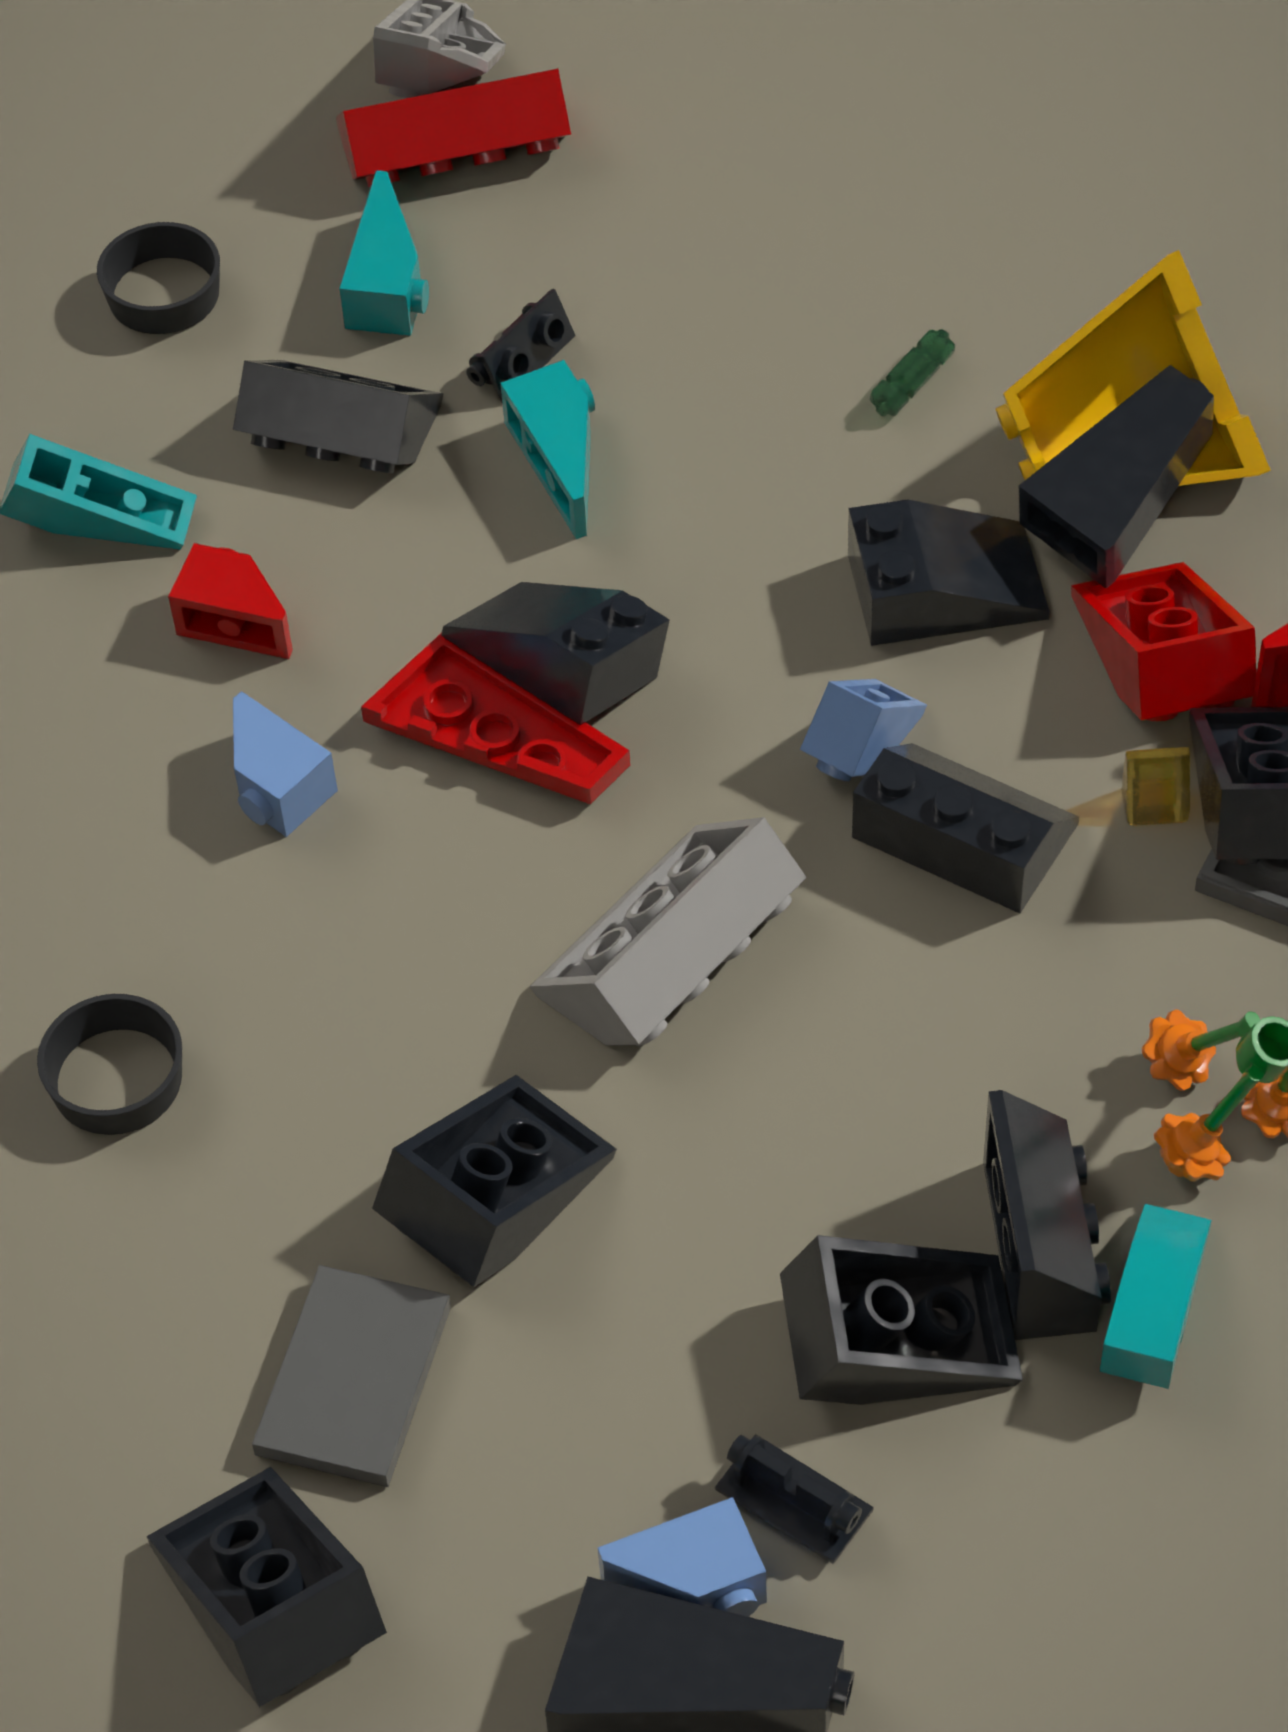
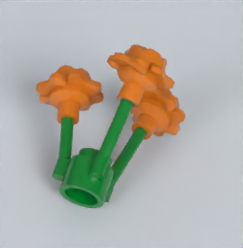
M1175 1009L1168 1012L1166 1019L1157 1017L1150 1021L1149 1038L1142 1046V1054L1145 1059L1152 1063L1150 1066L1152 1077L1157 1080L1169 1081L1179 1091L1189 1089L1192 1081L1199 1084L1208 1079V1065L1216 1054V1045L1241 1037L1236 1047V1062L1242 1076L1212 1113L1201 1116L1192 1112L1185 1116L1165 1114L1161 1120L1162 1127L1154 1133V1139L1161 1147V1157L1171 1173L1177 1177H1185L1189 1181L1194 1182L1203 1177L1217 1181L1223 1176V1167L1230 1162L1231 1156L1221 1143L1222 1123L1243 1099L1246 1102L1241 1107L1242 1117L1256 1123L1265 1137L1275 1138L1280 1132H1283L1288 1137L1287 1020L1275 1016L1260 1019L1255 1012L1249 1011L1238 1022L1208 1032L1207 1026L1203 1021L1190 1020L1182 1011Z

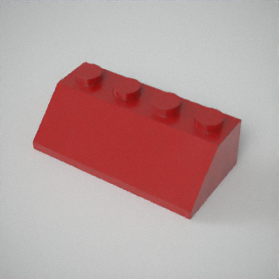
M558 68L344 110L336 117L352 178L366 177L368 187L372 185L376 170L387 171L390 181L393 183L400 181L398 170L419 166L422 177L452 171V160L473 156L474 165L478 166L506 160L505 149L526 145L528 155L560 149L559 138L571 135Z

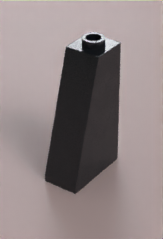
M1169 365L1018 486L1020 525L1104 588H1108L1115 582L1212 436L1214 395L1199 380L1188 378Z
M588 1576L545 1708L548 1732H827L832 1713L843 1716L846 1714L855 1672L844 1669V1641Z

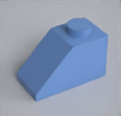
M877 679L829 681L800 750L819 759L816 768L831 777L850 781L852 777L864 776L883 748L900 745L923 716L927 704Z
M241 691L233 698L234 771L240 795L238 803L243 812L253 822L259 825L267 823L287 837L338 791L332 753Z
M733 1497L597 1548L600 1578L604 1581L747 1617L752 1615L759 1605L767 1603L766 1570Z

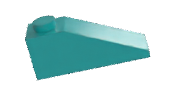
M376 170L339 288L345 329L411 336L417 313L425 314L427 310L429 282L420 277L418 254L387 171Z
M565 360L502 382L501 394L505 425L575 539L587 536L591 449L589 413L595 411V401L586 380L583 378L577 380Z
M29 434L13 463L0 505V514L54 534L181 550L197 495Z

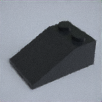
M909 499L849 508L848 558L871 646L1049 620L1050 611L1027 533L1019 521Z
M520 582L444 625L441 636L581 725L657 678L670 619L647 606L641 599L631 596L623 590Z
M1288 707L1190 708L1189 723L1204 826L1216 860L1225 859L1234 864L1250 865L1257 863L1260 859H1288Z
M514 1075L394 1147L372 1209L442 1262L452 1272L475 1287L513 1262L613 1160L617 1149L518 1075Z
M817 1235L780 1273L799 1398L802 1400L864 1405L1016 1386L1023 1380L999 1255Z
M272 1467L265 1469L146 1536L153 1552L229 1671L259 1707L278 1696L291 1692L300 1683L341 1659L354 1655L363 1646L387 1633L363 1566Z

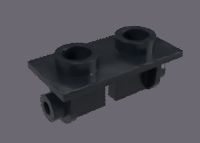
M550 289L537 303H527L522 309V314L501 333L502 336L497 341L494 340L481 353H475L469 359L470 367L466 370V374L469 380L477 386L481 387L485 383L494 385L502 403V382L543 368L576 336L556 290Z
M757 1434L751 1440L743 1435L736 1438L727 1454V1459L733 1464L715 1486L716 1491L727 1498L733 1497L735 1503L832 1564L837 1561L874 1510V1507Z

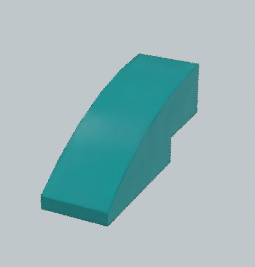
M1149 1204L1144 1205L1104 1340L1100 1372L1169 1389L1211 1227V1219Z

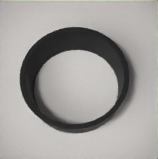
M175 222L148 223L120 234L107 245L98 260L97 278L110 310L123 325L149 334L174 333L197 324L216 305L220 288V255L211 238L192 226ZM178 258L188 260L202 267L210 276L207 283L195 294L182 301L168 305L142 306L132 304L114 294L118 282L128 271L154 259Z
M129 994L95 996L68 1008L49 1026L38 1049V1073L42 1084L58 1110L73 1125L88 1132L104 1135L132 1132L154 1122L167 1111L175 1100L182 1080L181 1035L172 1017L162 1007L148 999ZM133 1030L145 1033L161 1042L173 1059L174 1063L170 1073L153 1093L141 1101L123 1108L112 1110L87 1109L72 1104L59 1095V1073L68 1055L83 1041L103 1032Z

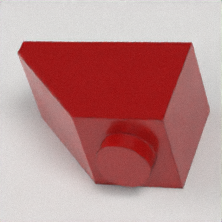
M194 543L168 595L176 635L289 659L293 648L286 611L251 555L239 553L230 548H216Z

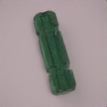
M929 330L918 341L916 348L913 347L888 373L886 381L882 380L872 390L870 401L876 407V412L879 415H897L909 402V397L913 398L939 370L940 364L943 365L953 355L955 344L949 339L950 334L946 330Z

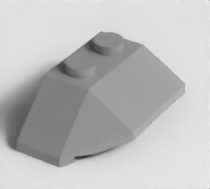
M406 0L375 26L373 36L375 83L390 86L389 93L402 98L420 96L422 93L431 94L487 73L504 55L506 43L486 23L474 19V11L466 3L451 0Z

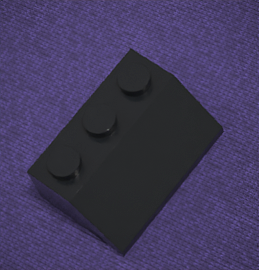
M244 360L233 430L252 434L251 444L256 446L285 450L286 441L306 445L305 455L312 458L339 461L340 453L361 457L359 465L361 468L394 473L395 464L415 463L442 405L443 393L286 360Z
M913 743L883 748L853 791L852 838L1017 913L1022 912L1079 824V816Z
M989 1091L983 1166L1015 1340L1097 1332L1100 1305L1110 1304L1111 1288L1107 1265L1105 1262H1094L1091 1245L1099 1243L1096 1208L1094 1203L1083 1204L1080 1186L1087 1185V1164L1084 1148L1082 1145L1072 1146L1066 1119L1006 1091Z

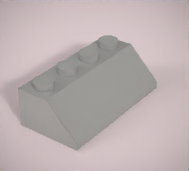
M764 817L696 825L529 987L539 999L603 1044L643 1046L657 1038L667 1027L665 1018L679 1004L693 1000L707 988L710 982L707 976L721 962H727L735 958L749 946L751 942L749 935L763 921L776 917L792 902L790 894L807 877Z

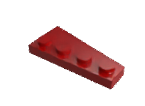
M442 632L361 706L363 722L590 805L631 766L630 750L586 722L579 725L442 637Z

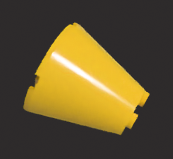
M1179 250L1163 258L1003 393L1005 404L996 407L995 411L1008 441L1018 437L1027 456V459L1018 462L1024 480L1053 459L1169 365L1188 378L1199 380L1214 395L1213 434L1179 486L1259 476L1271 471L1249 416L1239 413L1196 310L1197 307L1202 306V303Z

